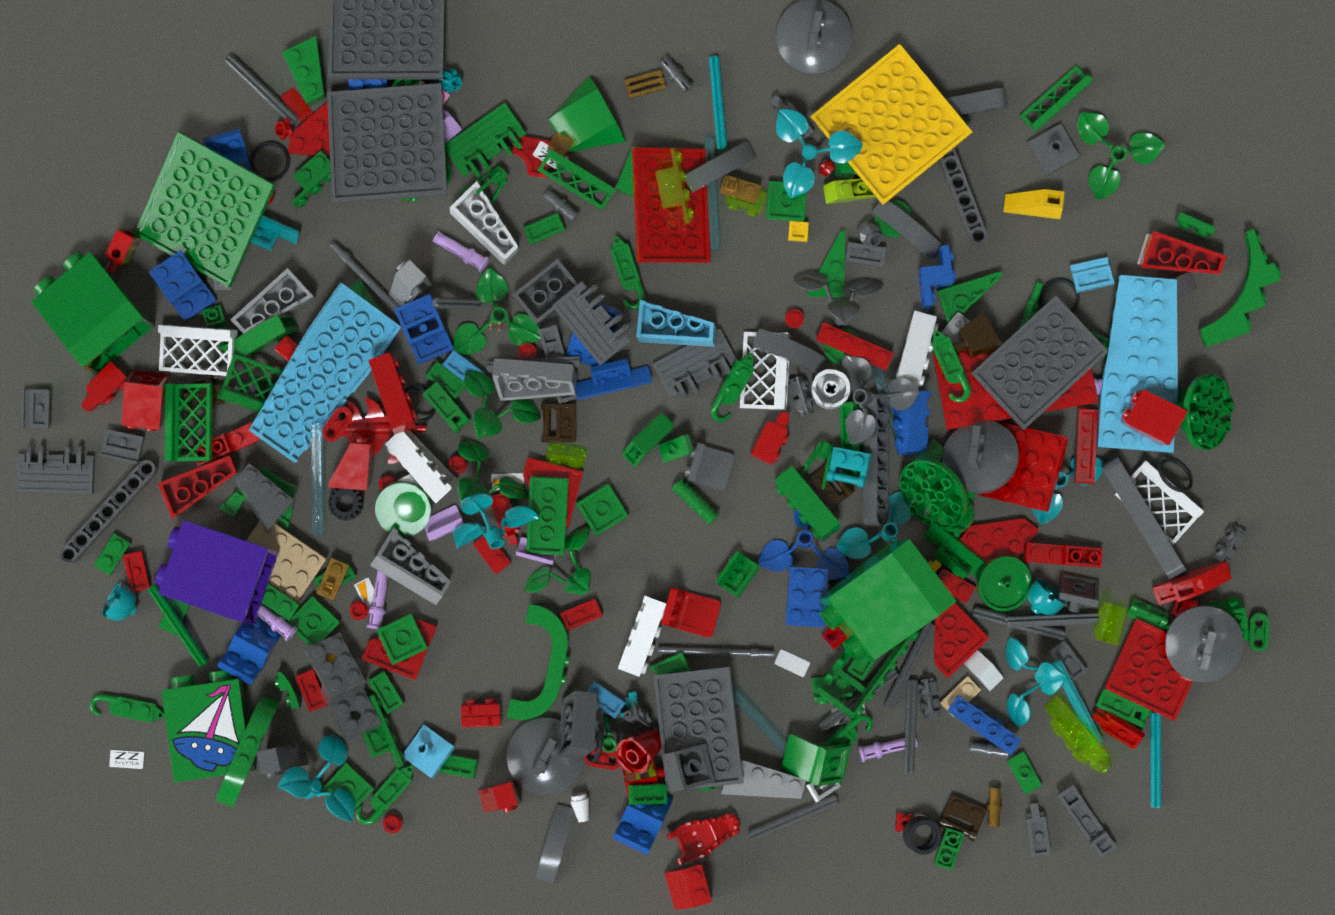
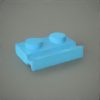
M1108 257L1070 265L1076 293L1114 285Z

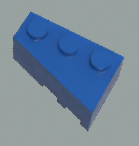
M919 391L920 393L916 401L907 410L900 411L892 407L894 411L893 427L896 435L895 447L897 455H919L927 452L929 427H925L926 415H930V409H927V398L931 397V391Z

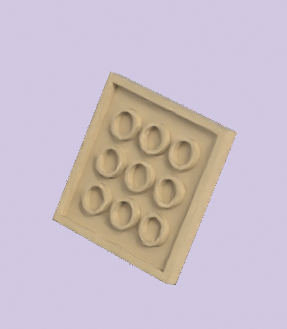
M259 521L246 540L279 552L269 583L296 602H299L327 560L326 557L278 524L267 533L265 527ZM267 607L271 612L276 614L278 617L281 616L269 607Z

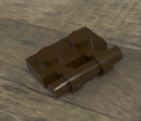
M204 374V376L197 378H187L181 384H213V381L219 380L220 377L219 375ZM221 385L213 386L212 407L226 404L224 400L218 399L219 391L222 389ZM207 388L201 389L197 393L202 400L207 396ZM190 392L183 394L184 400L191 395ZM193 397L188 404L194 410L200 403Z

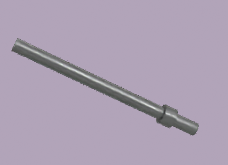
M335 241L329 246L339 256V260L347 264L394 312L395 308L400 307L352 259V255L348 251H344Z
M658 646V653L679 654L684 652L686 655L750 657V659H758V657L773 658L774 650H758V648L753 647L751 649Z

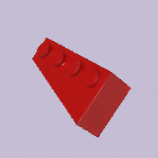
M1152 231L1139 268L1221 274L1227 256Z
M389 352L369 359L368 361L394 435L415 428V420L418 419L415 410L410 409L409 403L412 401L409 393L404 390L403 386L406 384L403 375H399L398 368L400 366L397 358H393Z
M231 454L157 483L171 519L239 471Z
M515 780L478 790L484 813L503 809L504 813L512 811L521 802Z

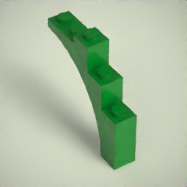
M1254 229L1243 234L1247 246L1248 267L1241 293L1224 316L1198 330L1204 349L1251 332L1250 328H1252L1250 319L1245 317V314L1265 307L1267 299L1264 292H1261L1260 289L1281 280L1282 274L1279 266H1275V263L1267 265L1268 258L1266 252L1262 251L1260 247L1261 238L1258 233H1255Z

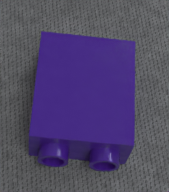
M184 520L181 527L175 526L168 540V547L173 549L169 563H162L156 574L155 582L156 585L160 586L158 594L242 623L254 625L279 552Z

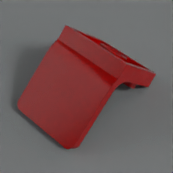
M671 587L661 624L711 638L715 631L722 604L718 600Z

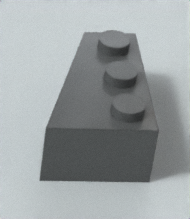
M250 464L236 478V485L251 505L257 518L265 527L266 532L269 533L290 509L294 500Z

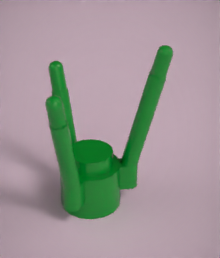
M500 166L491 169L486 175L477 180L478 184H480L487 178L489 179L476 191V194L481 193L491 183L495 186L499 184L490 201V204L493 205L502 188L507 184L505 179L508 177V174ZM474 183L462 190V193L464 194Z
M820 440L815 450L804 463L805 467L799 475L803 477L816 457L820 460L827 458L821 489L824 490L827 483V473L830 468L833 447L829 443Z
M604 714L603 720L606 735L604 736L602 749L607 753L616 751L619 742H616L614 737L611 736L607 715Z

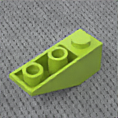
M862 179L838 180L823 185L826 204L844 203L876 197Z

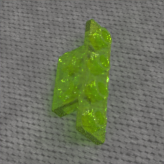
M670 148L674 167L655 171L662 207L667 209L682 205L685 223L692 224L691 219H694L692 208L688 207L687 200H690L688 189L684 187L686 176L684 170H681L680 167L682 162L681 152L677 151L676 148Z
M1056 696L1045 707V710L1053 718L1049 722L1053 727L1052 731L1057 736L1062 737L1065 741V746L1070 751H1081L1092 765H1096L1107 754L1106 749L1060 696Z

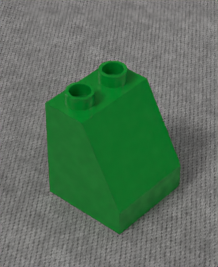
M78 251L64 262L63 267L67 271L57 280H54L52 276H48L35 286L33 291L38 296L31 303L81 367L97 375L110 361L113 362L155 327V325L94 254L89 252L84 256L81 251Z
M910 539L888 543L818 599L824 606L819 611L821 618L832 630L838 626L848 638L842 644L848 654L856 661L862 657L865 661L876 660L938 617L956 602L955 598Z

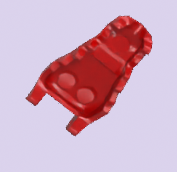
M730 813L718 818L685 823L666 834L668 840L676 837L683 857H679L676 860L678 865L707 856L726 839L740 832V824L737 817Z

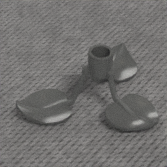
M808 272L798 276L793 281L799 288L806 291H817L823 287L830 302L828 304V311L834 316V323L837 325H847L860 312V305L853 301L855 295L870 297L883 288V284L864 278L857 279L850 284V290L853 292L849 301L833 302L829 288L825 284L828 282L826 275L819 272Z
M844 356L842 372L848 378L850 388L856 390L853 394L854 402L860 404L859 407L863 409V411L854 410L847 416L846 430L850 444L866 441L876 430V418L872 415H867L868 410L865 405H869L873 398L890 397V404L893 408L900 411L907 410L914 404L920 393L917 385L908 379L898 378L889 383V394H872L870 390L864 389L866 387L865 382L872 377L871 364L866 359L860 357Z

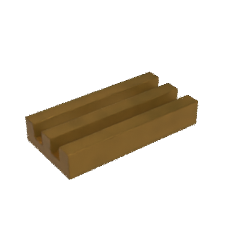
M661 70L624 80L629 99L666 89ZM659 76V78L654 80H650L633 86L629 85L634 82ZM656 83H661V85L657 87H653L636 93L631 92V90L653 85Z

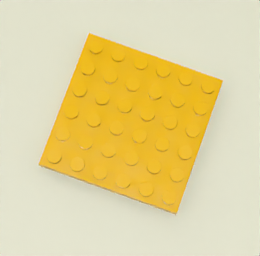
M900 44L810 116L828 139L837 131H847L862 142L863 146L856 157L848 161V164L882 205L886 204L972 134L971 129Z

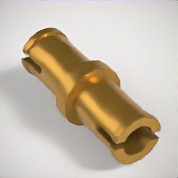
M989 788V805H987V809H989L988 827H1000V810H1002V806H1000L1001 788Z

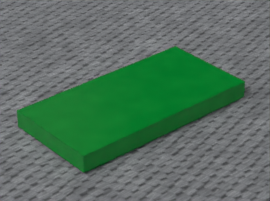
M530 476L529 507L537 513L539 520L528 522L526 553L565 556L568 478Z

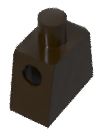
M982 312L959 329L958 336L960 340L952 344L956 354L967 350L969 356L974 358L996 351L1001 346V341L987 316Z

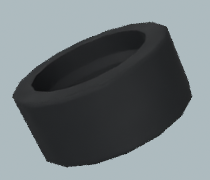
M926 816L913 817L904 827L903 841L909 849L917 854H930L937 849L941 842L942 833L939 825ZM924 824L930 826L932 833L929 841L922 846L915 845L913 842L915 830Z

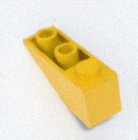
M1043 189L1005 194L1003 212L1061 219L1065 192Z

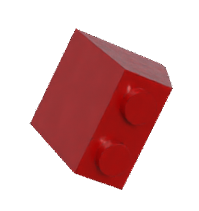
M131 370L124 381L121 425L131 429L140 427L146 428L148 431L160 430L164 421L166 384H169L170 374Z
M1140 389L1138 392L1135 391L1130 399L1132 403L1129 409L1126 408L1122 413L1121 418L1123 420L1121 424L1160 446L1170 445L1188 411L1144 389Z
M364 435L354 438L329 481L328 487L367 490L371 486L374 440Z
M701 862L664 873L675 910L694 908L712 903Z

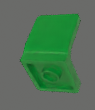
M790 734L782 769L817 786L840 783L844 780L851 747L846 744L821 746L799 735Z

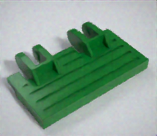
M504 103L445 144V151L463 177L470 174L466 167L469 165L477 178L481 176L480 171L472 162L479 158L484 169L489 171L491 168L482 155L485 154L488 160L492 159L502 152L498 144H501L508 156H511L512 151L505 144L504 140L510 137L516 148L521 149L522 146L514 136V133L519 138H522L526 135V132Z

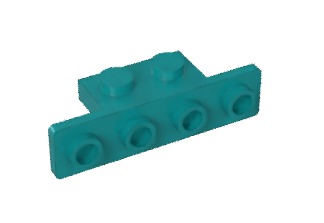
M262 216L251 243L272 251L279 237L297 244L299 231L293 227L285 226L275 219Z

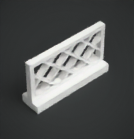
M167 324L158 325V333H161L159 371L226 376L227 372L221 371L217 364L224 359L228 364V370L232 355L234 354V338L237 337V330ZM166 337H172L177 344L169 349L166 345ZM187 338L194 343L190 350H187L182 344ZM204 340H208L212 345L207 352L200 346ZM222 341H229L228 350L223 353L218 345ZM178 346L185 353L179 360L173 354V351ZM196 347L203 354L197 361L190 354ZM214 349L221 356L215 363L208 355ZM170 355L176 363L172 367H165V359ZM187 356L193 362L189 369H186L181 363ZM204 358L211 364L207 370H203L199 365Z
M744 332L743 357L748 355L749 348V353L754 354L760 360L753 368L756 369L762 363L769 371L761 378L753 371L758 381L752 387L746 384L740 395V408L787 411L790 361L772 354L777 360L776 365L770 369L764 361L771 354H767L761 359L755 353L757 348L752 349L748 345V336L756 337L757 332ZM775 333L791 340L790 333ZM771 373L776 379L775 384L769 388L763 380ZM761 382L768 390L759 397L753 389ZM752 392L757 400L753 404H745V396ZM769 392L774 396V405H766L762 401Z
M1146 460L1132 474L1131 479L1137 488H1148V498L1143 499L1148 501L1150 510L1151 500H1162L1163 511L1151 512L1153 514L1163 513V524L1159 525L1164 527L1166 537L1174 545L1194 521L1202 515L1204 510L1184 493L1169 488L1162 481L1158 470ZM1140 472L1147 477V485H1136L1135 477ZM1158 486L1161 489L1162 497L1150 498V487ZM1173 499L1176 502V510L1165 511L1164 500ZM1178 504L1183 508V510H1179ZM1177 512V523L1166 524L1165 513ZM1179 512H1188L1192 518L1188 523H1179ZM1177 526L1178 534L1173 540L1166 534V527Z

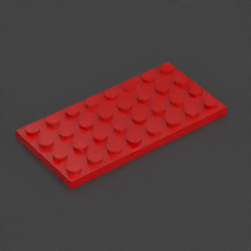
M967 350L957 354L971 388L969 398L960 403L953 401L949 393H952L955 397H961L964 394L961 383H949L944 377L935 354L932 355L946 430L970 426L986 420L995 422L1011 419L1007 412L971 375L995 351L974 358L969 356ZM1092 368L1043 413L1098 403Z

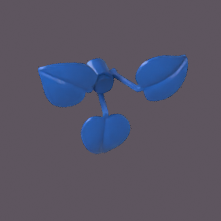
M796 509L793 517L795 525L800 528L806 527L805 530L798 534V542H795L794 546L788 550L785 542L773 540L764 547L758 560L759 565L774 572H781L787 570L793 564V557L790 553L798 546L802 548L812 547L821 558L817 561L816 568L829 569L828 580L842 579L849 575L848 562L839 550L828 548L824 556L820 553L815 544H813V535L809 532L811 527L801 522L798 518L800 514Z

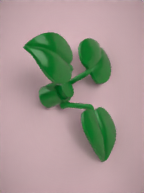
M1082 112L1079 115L1077 130L1081 140L1088 145H1095L1100 140L1110 148L1109 155L1113 160L1108 169L1104 166H1097L1089 174V186L1097 200L1109 197L1118 189L1121 182L1120 173L1111 169L1117 161H1123L1127 153L1132 152L1133 160L1145 165L1153 162L1165 147V144L1158 137L1148 133H1137L1130 139V149L1126 150L1123 146H1113L1102 138L1109 131V123L1104 116Z
M492 268L487 269L481 275L476 286L478 299L482 303L491 302L495 308L490 314L491 320L480 330L472 323L462 324L456 330L454 336L453 350L457 353L471 355L481 351L486 344V338L481 333L492 323L502 324L506 322L511 326L508 330V337L515 345L521 346L541 340L538 332L539 326L537 327L528 315L517 314L511 323L507 318L506 310L496 305L495 301H502L506 297L508 286L506 281Z
M468 370L464 372V384L467 391L475 397L480 398L484 396L482 407L478 408L473 415L474 428L478 439L499 434L503 428L500 418L508 412L512 411L515 420L526 424L537 422L541 418L538 409L529 399L512 400V407L496 416L492 409H486L487 394L494 392V385L491 379L479 371Z
M460 440L458 445L459 454L468 461H477L475 479L463 477L459 480L458 494L461 502L464 498L471 497L474 494H491L497 488H500L501 494L509 498H529V492L518 479L509 476L501 477L499 480L500 484H496L487 491V488L478 482L481 460L485 461L488 459V451L476 441Z
M590 527L579 528L566 537L565 550H569L577 570L575 573H572L567 580H564L556 574L550 573L551 568L549 566L541 567L529 576L524 591L531 593L540 591L549 583L550 578L553 577L564 583L563 589L565 592L577 593L578 595L589 592L591 571L588 568L580 569L574 556V550H579L585 545L590 534Z

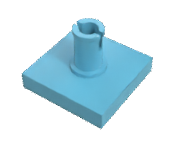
M423 725L403 753V757L433 779L453 752L455 746L426 725Z

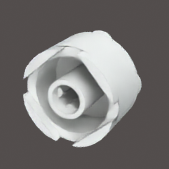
M833 369L820 372L813 380L811 386L813 400L824 409L840 407L845 403L850 393V383L846 375ZM827 385H829L830 387H835L833 394L831 392H826L828 388Z

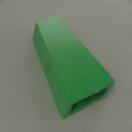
M277 314L234 339V354L248 358L281 341L286 335L290 336L299 331L292 314ZM229 343L221 347L223 353L228 350Z

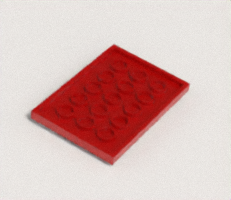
M632 148L637 263H711L707 185L691 193L683 178L685 174L706 163V149Z

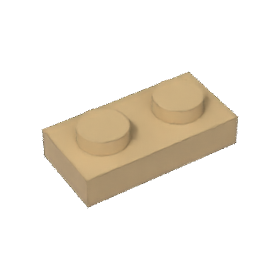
M967 676L940 704L948 711L957 696L969 702L981 690Z

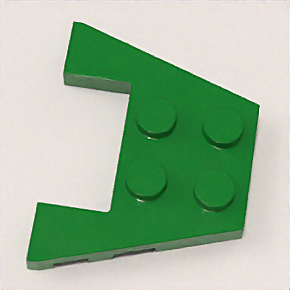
M265 467L259 470L260 473L295 500L297 485ZM239 489L219 509L236 517L244 500H247ZM294 501L290 509L277 523L288 532Z

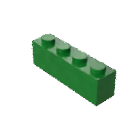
M793 466L774 479L776 485L774 488L780 496L784 495L788 499L786 501L787 505L791 510H797L800 514L798 518L804 525L808 524L812 528L810 532L816 539L820 538L824 542L841 529L839 521Z

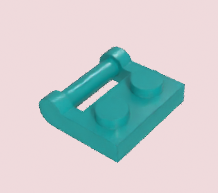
M833 447L827 481L834 482L836 480L865 488L872 454ZM837 468L860 471L861 473L859 477L837 473Z

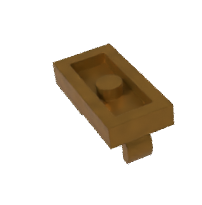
M725 175L719 194L756 205L762 186Z
M331 558L316 594L335 601L350 565Z

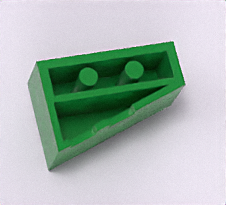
M314 36L282 52L309 107L326 99L319 40Z

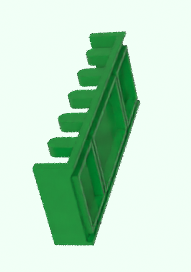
M916 631L892 648V653L866 688L841 670L851 657L844 650L814 692L850 719H853L855 716L858 718L865 709L862 707L864 703L872 700L876 694L874 689L877 685L879 687L883 685L887 679L885 674L888 670L893 671L898 664L896 661L898 656H903L909 649L907 644L910 640L914 641L920 634V631ZM837 675L862 693L851 709H848L826 692Z

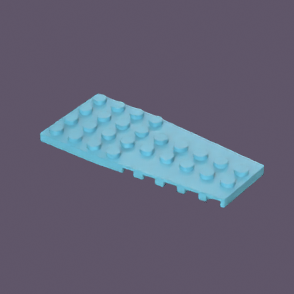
M1120 275L1118 276L1119 283L1115 295V308L1112 314V327L1109 333L1110 340L1107 347L1109 352L1106 354L1107 359L1106 365H1104L1100 391L1096 447L1174 453L1175 436L1170 445L1160 446L1121 424L1123 420L1121 416L1126 408L1129 409L1132 403L1130 399L1134 392H1138L1140 389H1144L1177 405V280Z
M340 283L307 329L249 431L296 463L303 451L310 447L309 444L312 440L319 436L322 426L333 411L346 403L348 396L355 392L371 372L368 360L381 356L401 326L343 283Z

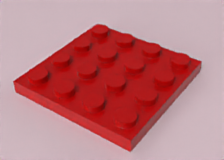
M999 422L1000 425L1011 432L1019 448L1018 467L1012 478L1001 488L978 495L1049 512L1069 438L1030 428L1022 430L1020 426Z
M1135 619L1104 689L1175 721L1193 681L1180 675L1171 665L1165 650L1167 632L1139 619Z

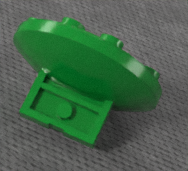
M1204 373L1194 379L1187 391L1179 390L1177 406L1188 411L1179 429L1185 430L1189 442L1196 449L1206 451L1215 449L1221 444L1232 427L1231 416L1234 411V403L1231 401L1226 381L1216 374Z
M918 458L910 462L903 469L899 487L910 514L916 516L928 527L933 526L937 522L940 525L939 528L942 529L954 527L965 517L968 508L967 494L962 482L949 467L931 458Z

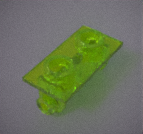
M548 445L546 453L547 462L555 465L565 464L573 468H584L586 451H583L582 448L569 447V452L566 453V446Z
M1078 740L1076 748L1071 753L1074 759L1085 765L1090 759L1089 767L1099 773H1106L1108 768L1111 767L1112 759L1105 752L1095 750L1087 742Z

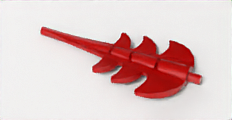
M365 398L368 407L366 417H362L358 407L348 401L347 406L352 412V421L340 437H348L350 445L354 438H358L359 435L369 436V439L374 440V457L380 452L384 442H388L394 436L388 417L384 415L380 405L371 398ZM409 403L410 409H414L411 403ZM415 422L416 427L409 429L417 437V432H426L427 426L426 424H417ZM332 428L327 430L328 435H332L334 432ZM390 454L387 461L388 464L400 462L392 454Z

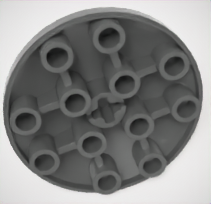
M802 0L793 4L780 18L776 30V44L783 60L796 71L810 75L827 73L839 66L848 55L852 42V29L847 16L839 7L826 0Z
M986 420L970 426L960 427L954 431L945 443L942 463L958 476L966 492L983 494L1001 488L1012 478L1019 463V448L1014 436L1007 428L996 422Z
M1209 605L1191 607L1180 613L1170 624L1165 638L1166 654L1173 668L1183 677L1196 682H1212L1227 676L1239 663L1244 647L1243 635L1235 619L1226 611Z
M554 718L531 720L522 725L509 742L507 749L509 771L514 780L531 793L552 795L562 792L575 782L582 770L584 757L578 759L559 756L560 720Z

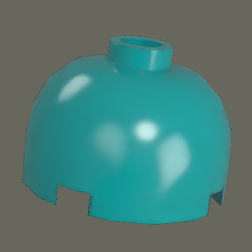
M1039 578L1034 581L1028 590V601L1032 605L1030 609L1038 615L1040 613L1054 615L1063 608L1066 600L1059 599V592L1054 587L1051 589L1046 586L1048 583Z
M122 582L120 584L117 583L107 598L109 600L108 606H103L101 615L113 621H122L129 615L133 616L138 608L135 605L137 599L133 589Z

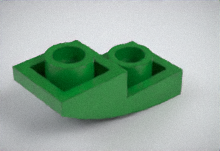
M221 305L202 310L207 328L228 329ZM222 341L218 347L226 345L229 341Z
M277 672V677H275L276 688H280V691L288 690L289 694H286V701L288 706L291 705V709L300 708V700L292 682L284 672Z
M946 828L933 865L953 871L965 834Z

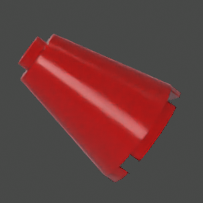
M651 729L624 738L618 743L616 752L618 751L619 757L617 759L626 771L632 774L634 772L642 774L650 767L662 748L660 730Z

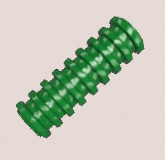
M684 478L680 479L672 487V491H676V495H680V499H684V503H688L689 508H693V512H697V516H701L702 520H705L706 524L710 525L719 516V512H715V508H711V504H707L706 499H702V496L698 495V492L694 491L692 486L689 487V483H685Z

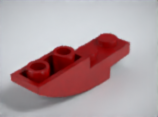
M253 422L212 439V461H196L198 467L233 454L260 441V438L249 431ZM201 445L196 452L200 457H206V448Z
M1025 543L1024 562L1102 568L1103 548Z
M1224 560L1223 562L1191 570L1188 575L1152 585L1158 605L1174 600L1180 602L1205 593L1232 579L1227 561Z

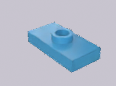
M454 350L442 364L463 381L465 371L474 370L484 374L483 371Z
M595 681L587 691L597 694L599 708L613 718L617 717L626 702Z

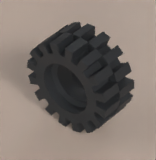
M337 488L329 495L328 508L332 515L340 520L348 521L355 519L363 510L364 501L358 490ZM342 496H350L352 498L353 506L351 509L345 511L339 507L338 502Z

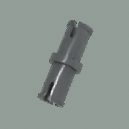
M669 56L664 58L668 65L663 60L660 62V65L669 74V79L674 81L683 93L688 91L685 85L691 89L693 85L683 75V70L681 68L678 69Z
M551 189L544 194L543 199L551 204L557 213L560 212L569 219L570 222H573L578 217L579 212L567 204L566 199H561Z
M973 741L970 743V754L986 755L987 758L993 756L1008 759V753L998 746L992 745V743L983 744Z

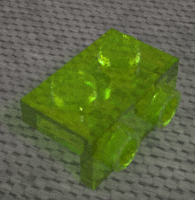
M760 191L756 205L728 196L724 204L728 205V209L738 211V209L744 210L746 215L756 217V215L761 216L768 193Z
M1104 602L1098 613L1100 617L1099 624L1094 629L1095 640L1118 646L1127 609Z

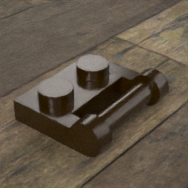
M541 404V410H543V436L541 437V443H576V404ZM551 410H556V436H551Z
M824 466L809 478L806 483L831 511L855 491L852 487L849 488L845 482L836 480L834 481L844 492L841 496L836 493L828 481L825 489L822 490L821 486L826 467Z
M951 794L938 825L941 828L946 827L964 833L968 840L974 842L987 810ZM949 815L974 825L972 830L949 821Z

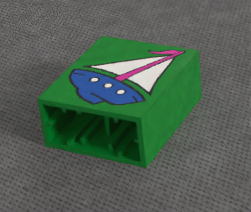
M224 670L210 672V683L195 685L194 675L170 678L172 689L161 690L174 783L226 775L249 723L244 681L241 679L233 680V675ZM255 760L253 761L249 772L256 771Z

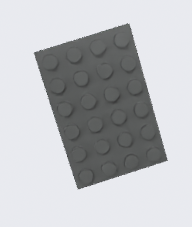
M1055 296L975 369L971 375L1024 430L1109 351L1067 306Z
M731 667L653 675L662 755L706 744L715 782L690 789L744 783ZM664 767L665 782H666V784H667V791H670V787H669V783H668V779H667V775H666V771H665V767Z

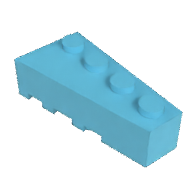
M640 300L636 335L639 342L715 347L717 328L713 322Z

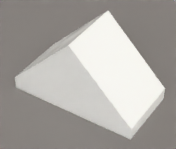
M978 650L964 663L989 691L1003 679V676L995 666Z
M809 782L806 784V787L815 802H818L841 787V785L834 783L817 786Z

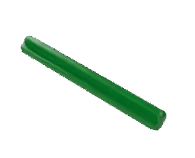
M153 584L148 588V592L198 666H204L208 663V659L167 598L158 594L159 586Z

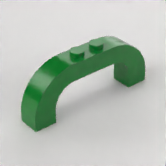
M529 604L525 623L538 625L546 629L552 639V650L542 693L531 701L510 699L507 718L528 720L544 714L555 703L561 685L564 686L567 674H563L564 667H568L570 655H567L568 635L566 629L553 612Z
M264 694L261 695L215 800L216 802L234 808L256 757V752L259 750L280 701Z

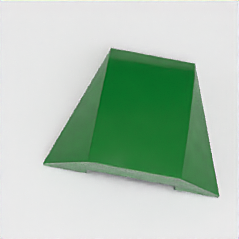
M590 76L548 119L566 153L616 143H625V139L613 115Z

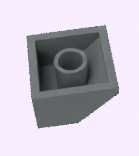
M706 744L661 755L671 793L715 782Z

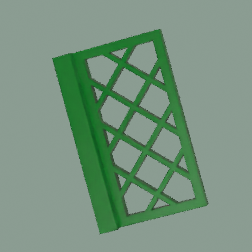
M233 354L222 389L219 391L218 399L259 413L266 401L263 393L274 388L269 375L276 373L281 376L283 371ZM235 361H242L246 370L237 373L234 367ZM259 367L264 376L255 380L250 369ZM248 371L252 382L243 385L239 375ZM236 377L240 388L236 390L227 388L229 380ZM266 378L270 388L261 392L257 381ZM254 383L259 394L250 396L245 387Z
M166 384L165 461H212L213 384ZM187 388L191 393L186 400L182 398V389ZM202 388H207V396L202 400L197 393ZM193 397L200 403L194 410L188 404ZM202 406L206 409V416L203 419L197 414ZM185 407L191 412L186 419L181 416V411ZM193 416L199 421V424L194 429L188 424ZM202 425L206 429V435L203 438L196 433ZM184 426L190 430V434L185 439L181 435V430ZM193 435L199 440L194 448L188 443ZM186 445L190 452L186 457H181V449ZM201 445L206 448V457H200L196 452Z

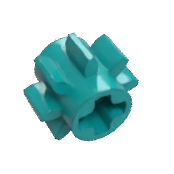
M451 68L449 72L444 70L443 79H439L442 89L451 94L452 90L457 92L462 85V75Z

